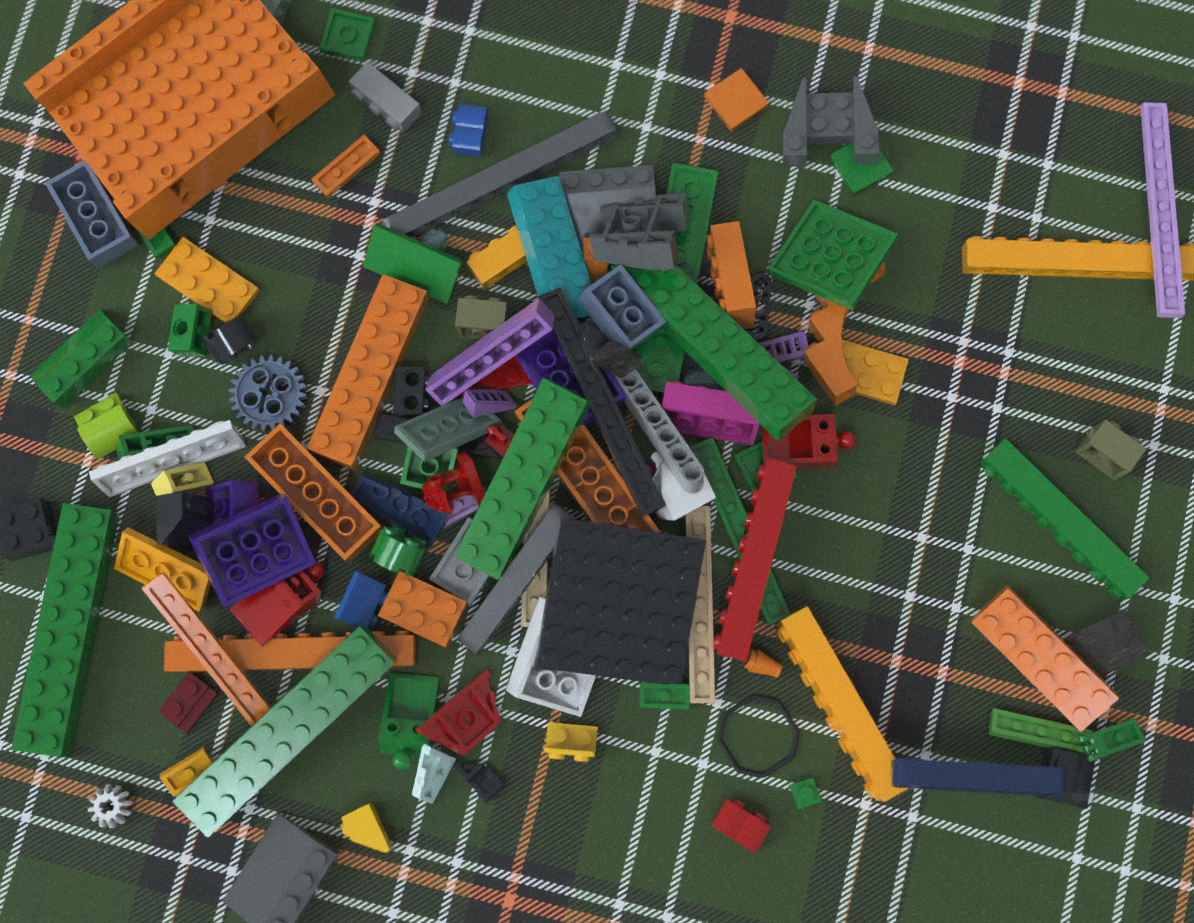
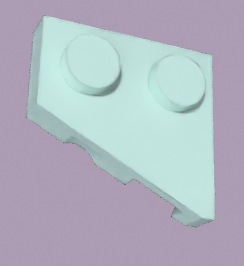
M424 744L412 795L433 804L456 758Z

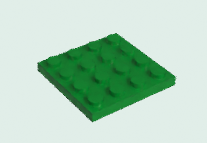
M813 200L767 268V274L853 311L897 242L898 233Z

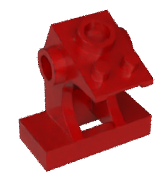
M466 452L456 455L459 467L446 473L429 477L428 482L422 486L425 495L424 500L430 508L439 510L441 513L452 514V502L467 495H471L473 500L480 506L485 493L474 463ZM455 480L457 487L445 492L443 488Z

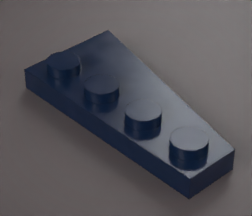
M366 473L360 476L350 494L392 526L397 525L404 528L406 535L412 538L415 535L427 540L426 551L432 548L452 515L430 508L423 498Z

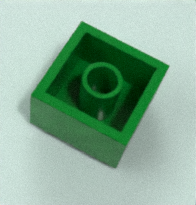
M461 445L425 462L408 447L400 484L422 489V486L428 482L429 477L455 469L458 461L456 455H459ZM453 481L443 488L445 492L451 490Z

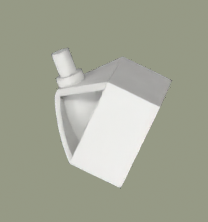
M658 451L651 455L657 468L653 481L665 503V508L655 512L658 519L674 521L716 498L705 473L702 490L698 493L690 494L682 489ZM690 476L688 479L695 480L697 477Z

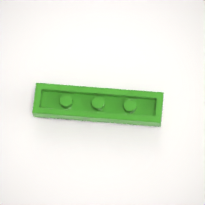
M995 708L990 713L989 735L1045 748L1077 753L1087 757L1091 754V751L1084 753L1082 749L1090 745L1089 741L1080 743L1078 738L1092 733V730L1084 729L1080 732L1075 726Z

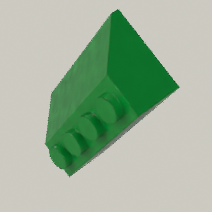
M99 310L41 364L30 377L53 403L64 409L133 342Z

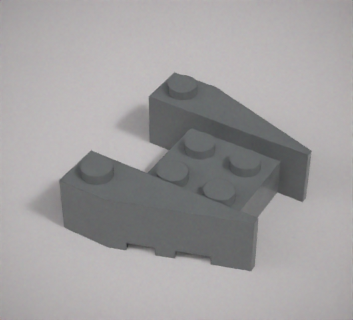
M853 76L852 92L806 94V78H802L783 132V167L806 166L807 145L853 143V165H877L879 155L878 129L858 77Z
M687 193L655 196L656 200L643 203L642 199L634 200V205L619 207L618 204L601 207L600 212L604 232L603 234L589 235L594 261L648 270L667 271L675 269L679 256L675 232L687 230L690 221Z

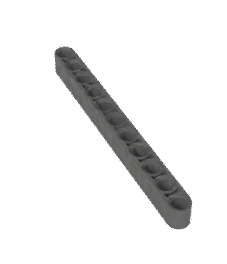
M607 111L601 112L385 218L382 221V225L414 238L511 190L514 185L525 183L611 141L619 134V131Z

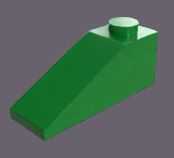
M192 425L119 435L116 446L118 459L120 460L128 455H136L149 447L163 445L173 438H182L190 435L193 432Z

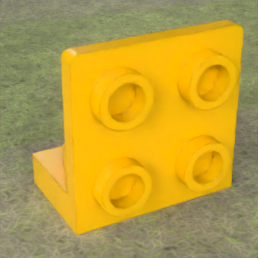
M548 722L544 753H549V758L564 760L565 755H574V761L589 762L590 757H595L598 727Z

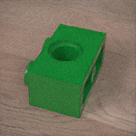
M199 304L174 305L168 351L182 357L206 356L207 348L200 339L207 336L206 334L210 331L212 310Z

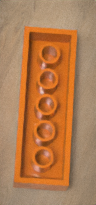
M281 423L245 456L252 466L280 494L287 496L290 505L349 564L378 537L383 527Z
M1006 585L972 617L971 623L1080 732L1119 699L1117 692L1009 585Z

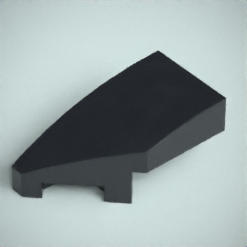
M462 763L454 765L485 803H488L505 787L489 766Z

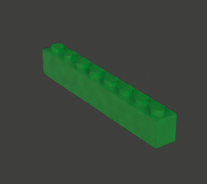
M1006 438L980 462L983 465L982 469L992 478L995 477L1001 483L1000 487L1007 494H1012L1019 500V506L1026 512L1030 511L1036 517L1035 520L1038 525L1043 529H1048L1054 535L1053 538L1062 547L1066 546L1072 552L1071 556L1079 564H1084L1090 570L1089 573L1098 582L1102 581L1108 587L1107 591L1112 597L1121 601L1130 599L1150 579Z

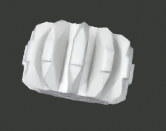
M109 784L105 785L104 790L101 788L96 789L97 797H90L89 799L90 802L94 803V806L87 809L88 812H95L91 820H99L100 827H105L108 824L109 828H115L117 823L124 824V815L129 816L132 813L129 809H126L127 806L133 804L131 800L126 801L130 793L128 791L121 793L122 786L116 785L113 788ZM108 802H113L111 803V805H114L113 810L108 811L110 807H107Z

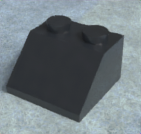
M185 492L157 495V545L185 550L192 549L193 546L188 536L209 527L212 523L211 514L213 508L211 499Z
M1044 748L1042 766L1065 768L1066 795H1037L1036 798L1087 809L1095 760L1088 762L1087 756L1054 748Z

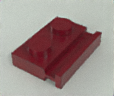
M188 672L158 713L180 728L185 734H188L219 693L195 674Z

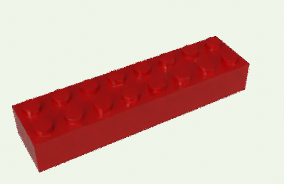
M767 459L766 465L761 464L757 482H761L760 489L755 488L750 505L755 506L753 513L748 511L744 529L749 531L747 537L742 536L738 552L743 554L741 561H735L732 576L736 577L735 585L729 584L726 600L730 601L728 610L723 608L719 624L724 625L722 634L717 633L713 648L718 649L716 655L742 662L747 661L796 472V465Z

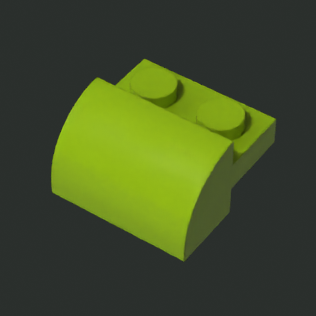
M117 393L110 395L74 416L78 425L77 430L82 440L98 460L116 450L119 435L139 433L133 418L128 414L121 397Z

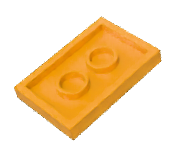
M842 340V350L847 368L857 384L856 395L895 406L909 359Z

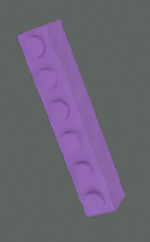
M538 298L432 373L428 380L426 391L441 406L445 405L553 329L555 315Z

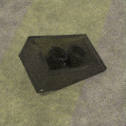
M1126 609L1115 611L1062 638L1100 677L1151 654Z

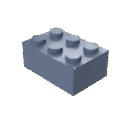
M621 264L586 288L578 298V302L622 357L656 333L666 322Z

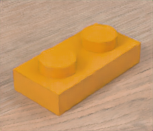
M203 747L160 773V779L174 797L213 762V759Z

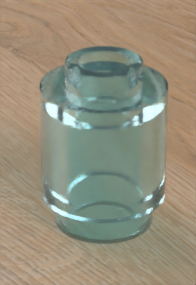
M431 228L419 240L441 251L448 246L446 241L448 237L439 228L437 230Z
M688 370L687 375H683L684 385L705 386L708 389L718 390L719 384L705 370Z

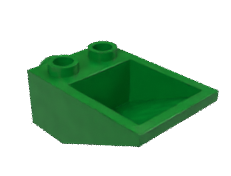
M390 673L378 742L381 754H393L392 763L398 770H407L412 765V756H421L424 744L432 747L433 740L417 733L415 729L436 712L439 677Z

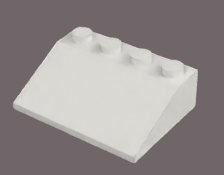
M539 596L506 691L516 698L581 717L596 676L542 669L534 666L546 598Z

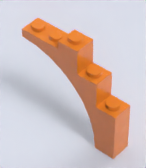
M883 262L870 284L884 275L885 262ZM814 294L823 309L816 310L809 317V329L819 343H812L806 348V351H804V362L832 403L837 406L856 395L857 384L847 368L841 339L842 328L850 309Z

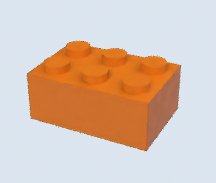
M399 571L378 616L448 649L469 604L458 597Z

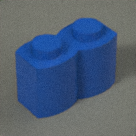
M459 104L458 111L454 110L452 124L456 126L454 132H450L449 146H452L454 154L482 156L488 119L487 107Z

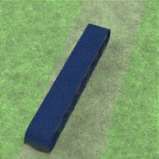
M920 759L891 760L892 787L1041 796L1066 795L1065 768Z

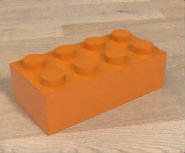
M736 221L711 225L710 235H706L707 260L711 261L710 277L711 281L715 282V302H718L719 306L743 329L754 328L756 303L740 223Z

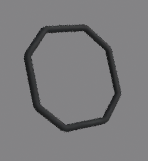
M753 694L722 714L717 734V743L736 772L765 778L793 760L799 738V729L778 699ZM753 699L776 704L794 731L790 756L764 773L739 768L722 741L726 717Z

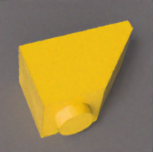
M369 803L341 817L343 823L340 825L346 838L350 836L353 842L385 853L393 849L373 803Z

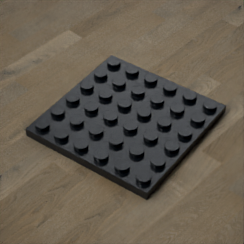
M559 517L534 666L542 669L664 685L681 684L706 540Z

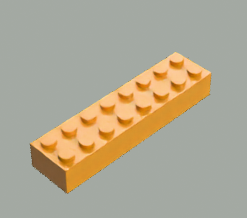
M808 606L777 623L778 629L775 632L781 643L786 642L790 649L788 655L794 665L798 664L803 672L800 676L807 687H812L815 693L813 699L819 709L823 708L828 715L825 718L828 726L832 731L836 730L841 739L838 740L841 749L845 754L849 753L852 757L853 762H851L853 770L858 776L861 775L864 778L866 784L863 786L870 798L874 797L877 801L886 802L908 789L892 787L891 760L895 759Z

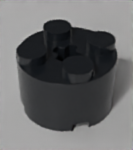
M242 313L236 315L234 319L226 321L206 334L207 336L200 339L215 362H220L221 365L228 364L237 358L236 352L239 350L241 352L247 351L258 344L256 334Z

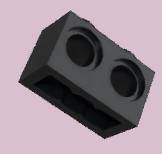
M395 367L393 407L395 417L413 419L425 412H429L430 399L426 398V387L430 375L427 374L425 367ZM411 377L419 378V382L415 386H409L407 382ZM410 400L418 401V406L415 409L409 410L406 408Z

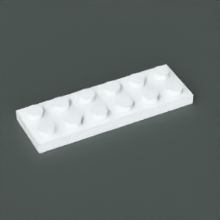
M230 420L219 421L212 427L195 430L190 435L182 438H173L163 445L146 448L143 452L136 455L124 456L117 462L100 465L97 469L89 471L91 481L108 497H112L153 482L164 470L207 462L245 448L246 444L244 438Z

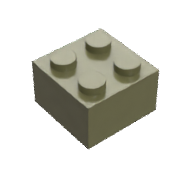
M470 295L465 296V298H458L455 327L459 339L480 340L509 320L507 302H503L502 299L489 298V300H479L478 297Z
M1105 419L1090 429L1074 452L1108 477L1116 480L1131 472L1146 451V448L1141 445L1142 443L1138 438L1131 435L1128 436L1121 431V427L1118 424Z

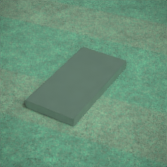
M462 397L396 425L394 433L425 462L487 434V429L491 425L499 426L502 421L493 413L473 418L463 404Z

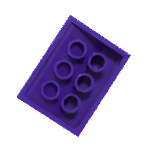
M575 317L618 408L624 405L626 394ZM552 330L515 355L536 390L542 379L545 378L583 396ZM590 409L582 425L595 420Z
M282 494L188 536L224 608L316 564L287 496Z

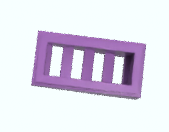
M805 331L759 343L764 349L770 347L772 357L780 364L804 359V351L808 347ZM797 341L799 342V346H800V350H801V351H798V352H797L796 346H795V342H797ZM787 343H789L791 354H787L785 347ZM778 345H779L780 352H781V356H780V357L777 356V352H776V348H775V346H778Z
M467 389L464 391L463 404L473 418L515 409L517 406L507 390Z

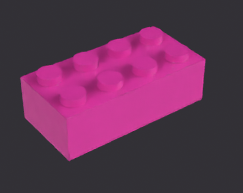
M666 382L662 408L680 434L705 438L713 437L717 440L754 445L759 423L724 389H708L705 386L684 385L681 382Z

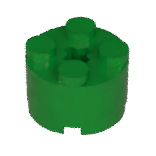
M393 525L392 528L384 526V528H381L369 556L374 557L373 561L386 569L398 573L399 569L406 570L405 575L414 576L427 549V540L415 535L412 538L405 534L406 530L397 525Z

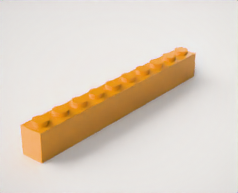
M974 236L967 239L962 246L963 274L1154 280L1152 246L1149 245V242L1126 244L1125 241L1102 243L1100 240H1091L1087 243H1081L1075 239L1055 242L1054 239L1031 241L1030 238L1007 240L1005 237L986 240L983 237ZM1186 243L1179 246L1182 281H1194V243Z

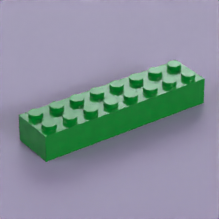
M542 379L457 550L456 558L497 580L502 577L515 559L593 401L550 379Z

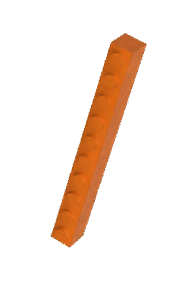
M384 631L372 632L397 658L395 664L391 667L417 666L416 636L410 635V631H395V636H385ZM346 632V637L349 636L352 632ZM298 633L296 638H287V634H278L261 647L251 635H247V639H238V635H223L222 640H219V642L242 671L313 669L346 637H336V633H321V637L311 638V633ZM174 636L173 641H165V672H208L180 636Z

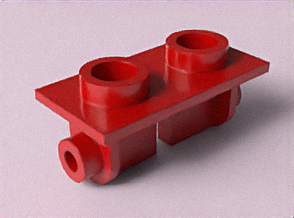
M502 424L499 426L491 425L487 429L489 436L484 442L504 457L515 435Z

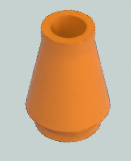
M750 649L747 661L743 664V667L747 668L748 672L776 678L782 670L781 663H778L759 649Z

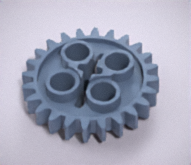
M261 355L258 363L252 358V366L250 367L243 363L242 366L245 371L243 373L240 371L235 372L239 379H231L235 388L228 389L231 394L235 395L229 398V402L236 404L231 408L234 413L239 412L236 417L239 420L245 419L243 424L247 427L252 424V429L255 431L261 426L264 433H267L269 427L273 430L280 423L286 428V421L294 424L292 416L301 417L298 408H306L301 400L308 399V396L302 393L308 387L306 384H300L305 380L303 375H298L300 370L297 367L292 369L293 364L291 361L284 364L282 357H279L275 362L273 355L269 356L268 361ZM265 374L267 376L265 382L257 384L258 376ZM289 382V387L285 391H279L281 383ZM265 392H273L272 395H267L266 397L264 396ZM257 396V403L253 406H248V400L251 397ZM274 404H280V410L277 413H270V408Z

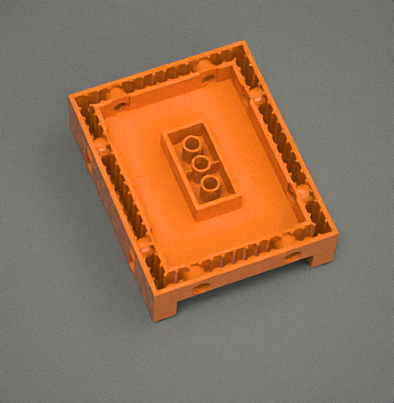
M131 0L23 83L33 97L51 114L115 200L112 202L124 218L149 240L335 96L320 69L306 52L303 53L260 0Z

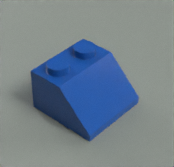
M355 571L335 614V618L355 627L364 623L369 630L371 628L375 629L380 619L378 612L386 600L389 587Z

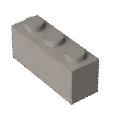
M366 62L349 81L352 89L351 94L358 101L364 100L369 104V109L375 115L379 116L381 114L385 117L386 123L394 130L398 128L404 133L422 114L418 102L369 62Z

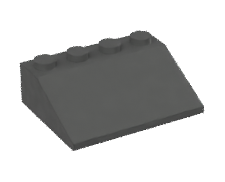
M653 165L559 172L560 182L580 247H583V238H589L590 234H603L604 227L600 212L601 207L618 204L619 207L634 205V200L642 199L643 203L656 200Z
M277 813L222 902L248 923H299L342 852L287 817Z

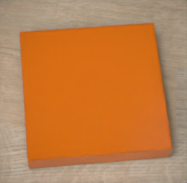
M742 68L704 93L705 99L730 131H733L769 105V102Z

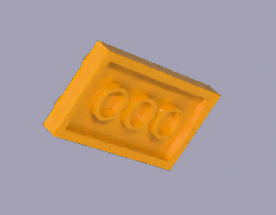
M184 237L181 238L155 272L158 278L196 304L212 310V315L224 323L234 319L240 313L243 314L260 291L258 287Z
M129 527L122 532L114 567L115 570L145 585L162 572H165L193 609L200 612L205 607L211 582L201 563L167 546L157 545V541Z

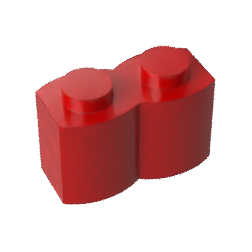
M735 798L732 801L725 799L711 826L756 854L771 828L766 824L768 819L756 811L751 815L744 810L746 805Z

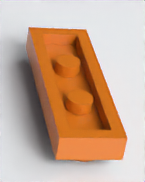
M363 135L311 180L329 198L380 155V151Z

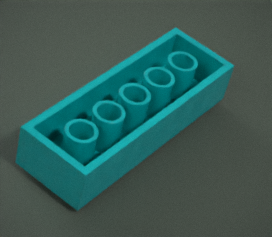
M559 176L514 185L507 193L537 295L540 296L561 288L574 317L579 322L591 318L578 302V298L583 291L592 284Z

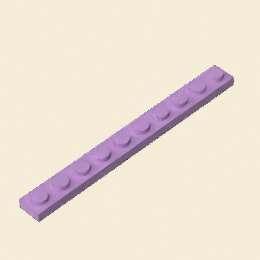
M1143 102L1140 110L1157 317L1182 318L1185 315L1167 103Z

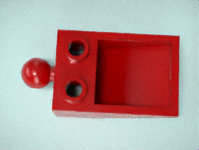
M835 414L809 415L779 442L762 426L763 462L766 465L767 459H772L801 468H832L838 462L837 446L843 450H850L856 445L857 439L854 433L850 431H843L836 436ZM827 425V429L822 430L819 426ZM825 446L829 449V453L823 454L820 449H823Z
M316 562V564L306 568L305 573L300 571L239 600L230 608V611L262 647L320 603L321 591L312 581L322 579L324 567ZM285 580L291 581V584L287 585Z

